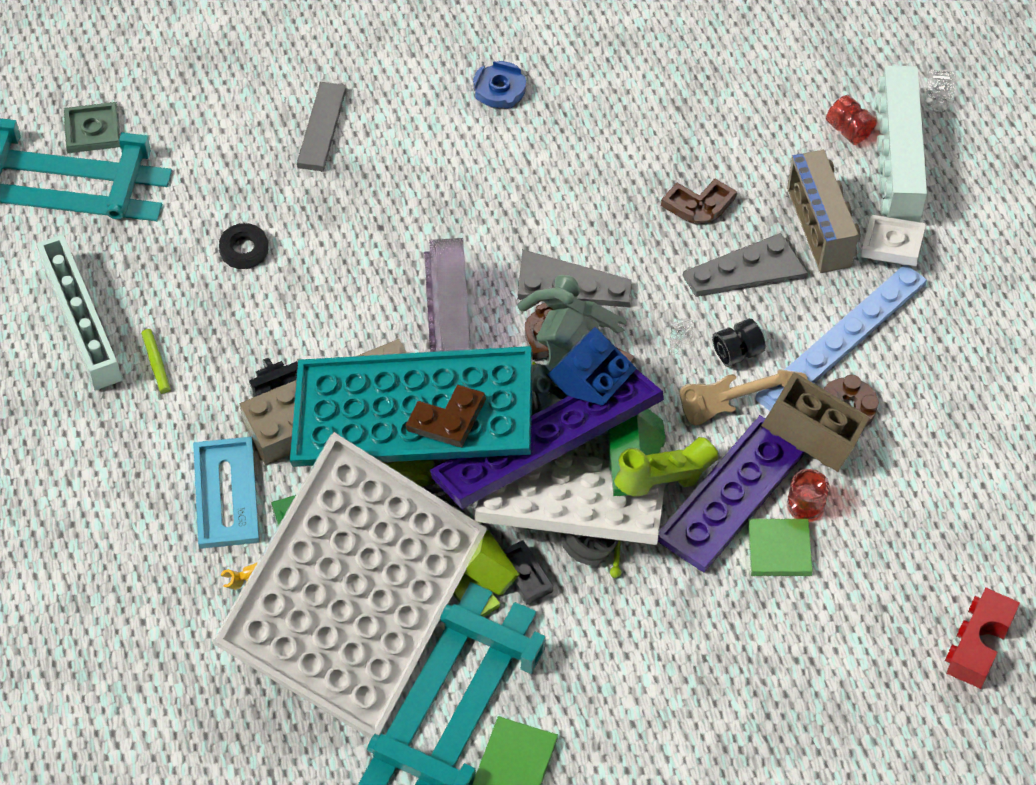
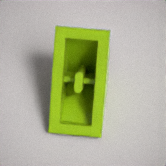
M486 530L464 573L495 594L503 595L517 579L519 573L490 531Z

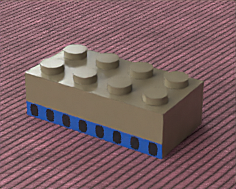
M824 149L792 155L787 190L820 273L852 267L853 259L857 256V240L861 238L860 228L852 220L851 206L843 198L842 184L835 178L834 164L831 159L828 160Z

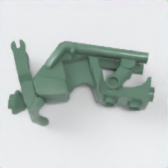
M558 275L554 281V288L537 290L518 303V309L522 312L527 311L541 301H544L547 306L554 309L548 312L537 335L538 342L548 347L549 360L547 365H532V390L535 392L539 407L535 411L532 405L531 416L568 397L547 374L588 333V330L591 331L596 327L604 335L605 332L598 328L600 326L608 327L615 333H621L625 330L619 327L618 323L627 324L623 316H618L595 302L582 301L576 298L580 294V288L577 280L570 275Z

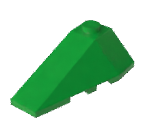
M646 409L606 431L613 496H631L622 492L614 482L615 477L620 471L619 457L622 452L629 448H638L645 455L659 453L661 447L665 445L666 436L663 420L650 409Z

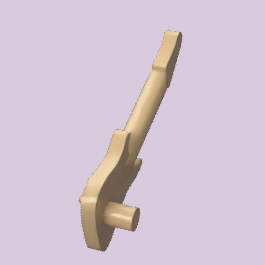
M778 370V374L730 388V383L736 379L734 374H730L713 384H687L680 389V400L687 420L693 425H701L717 413L735 411L736 408L729 405V400L778 385L785 387L793 372L806 379L807 376L802 372Z

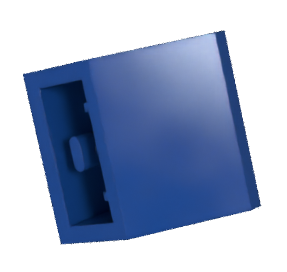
M594 327L563 357L547 376L567 396L603 405L636 370V367Z

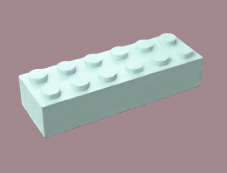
M885 65L883 76L878 77L877 89L880 93L874 96V110H879V114H876L875 130H880V135L877 136L876 148L877 151L882 152V156L878 158V172H883V177H880L879 193L884 194L885 199H881L880 213L888 218L920 223L927 196L918 67Z

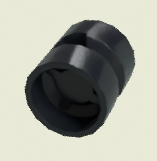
M751 318L735 324L733 329L727 327L714 333L712 336L715 352L726 367L742 362L744 356L751 358L763 353L766 348L763 333L758 324Z

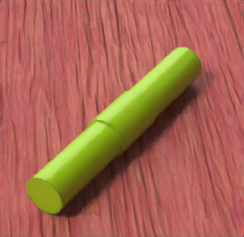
M145 329L141 334L160 394L170 392L171 388L153 331Z

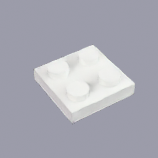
M871 215L862 246L861 257L899 263L901 265L917 266L926 223Z

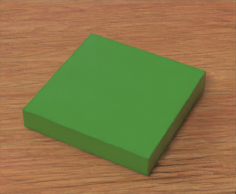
M748 519L751 576H812L808 519Z

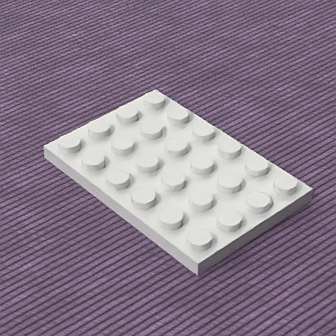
M565 453L478 500L475 522L657 545L665 483L652 485L647 495L613 496L609 460L598 457L572 456Z

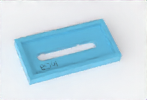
M252 436L193 442L199 549L260 543ZM222 462L230 463L234 523L230 527L222 525L219 465Z

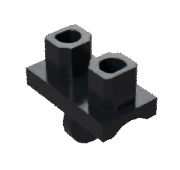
M269 358L263 359L264 368L255 371L257 377L249 380L250 393L252 397H256L297 380L298 362L296 361L284 366L282 361L272 364Z

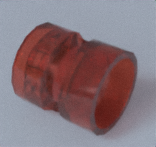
M850 95L839 98L830 107L826 115V121L834 129L841 131L842 136L852 145H857L869 137L877 124V119L866 109H861V105Z
M803 469L792 477L787 499V509L792 517L795 519H808V522H813L823 515L830 488L829 481L824 474L813 469Z

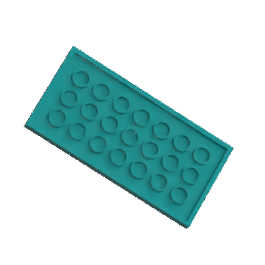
M531 346L300 359L298 360L290 453L292 467L313 466L330 435L334 432L381 462L531 454L532 348ZM457 385L485 393V403L462 448L407 431L406 423L418 401L445 409Z

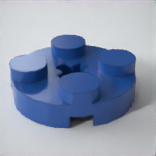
M495 61L492 66L486 68L484 65L474 75L473 88L475 97L478 101L490 107L512 108L525 95L526 78L521 74V69L517 65L507 61ZM500 82H503V83H504V86H502V87H497V86L493 85V84L498 85Z

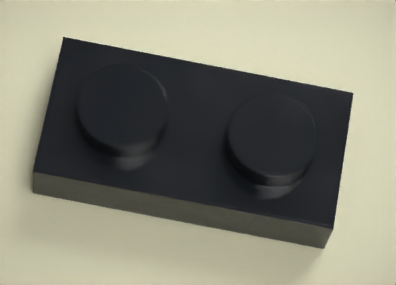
M524 540L503 549L519 573L513 585L526 605L553 592V585Z

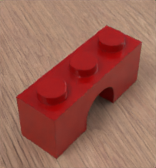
M986 587L981 598L975 596L968 610V613L973 615L969 622L963 620L956 636L961 638L957 647L952 644L945 658V662L950 663L946 674L981 689L993 665L997 651L985 646L979 637L990 634L1004 640L1020 602Z

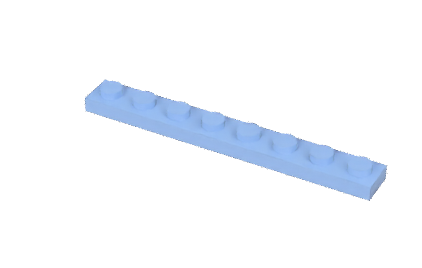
M903 265L784 370L802 372L806 374L807 380L815 383L926 285L927 279L908 265ZM778 385L759 391L756 394L755 400L770 411L784 387Z

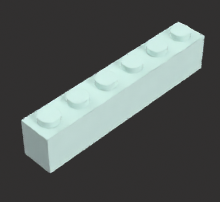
M62 234L36 243L43 267L94 390L122 381L117 360L64 235Z

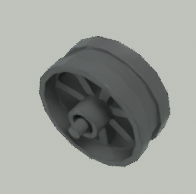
M561 533L560 537L562 546L568 555L577 562L586 565H598L605 562L618 544V540L583 535H577L579 536L577 538L574 534ZM601 541H607L608 547Z

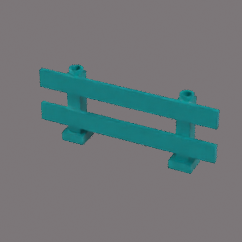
M0 118V176L3 168L113 181L109 196L0 183V203L105 215L112 219L131 218L158 222L163 205L162 202L130 199L134 184L168 187L172 174V169L141 165L142 159H149L151 153L148 135L121 132L119 138L122 152L120 162L9 150L12 143H19L20 131L16 120Z
M470 582L458 605L453 604L451 606L447 604L440 617V621L445 623L446 627L386 735L381 733V735L374 734L372 736L367 751L373 753V758L358 785H388L397 768L417 777L418 780L415 785H472L476 776V768L466 763L462 765L460 770L454 766L513 657L521 661V670L532 674L545 650L546 636L534 631L531 638L525 636L537 611L514 601L502 625L480 616L493 592ZM468 638H472L489 646V649L431 756L409 745Z

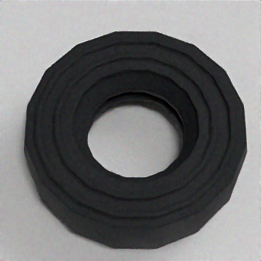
M239 223L230 226L222 233L219 239V253L223 261L230 267L249 269L258 266L265 260L268 254V239L264 231L258 226L249 223ZM242 239H247L254 243L253 249L247 253H238L233 249V246Z

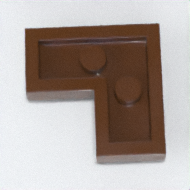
M457 385L445 409L418 401L406 423L407 431L462 448L485 403V393Z

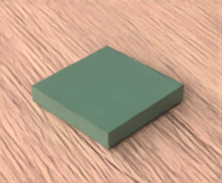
M117 102L63 108L67 153L120 147Z

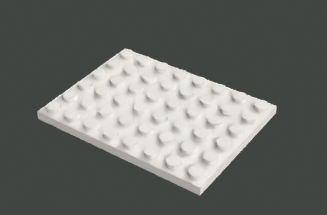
M334 432L327 440L212 643L371 739L374 734L379 735L487 528Z

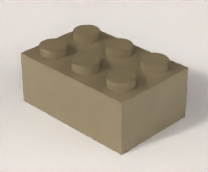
M793 372L761 426L769 430L773 435L779 436L791 443L798 450L819 460L823 465L838 472L854 449L870 417L796 372Z

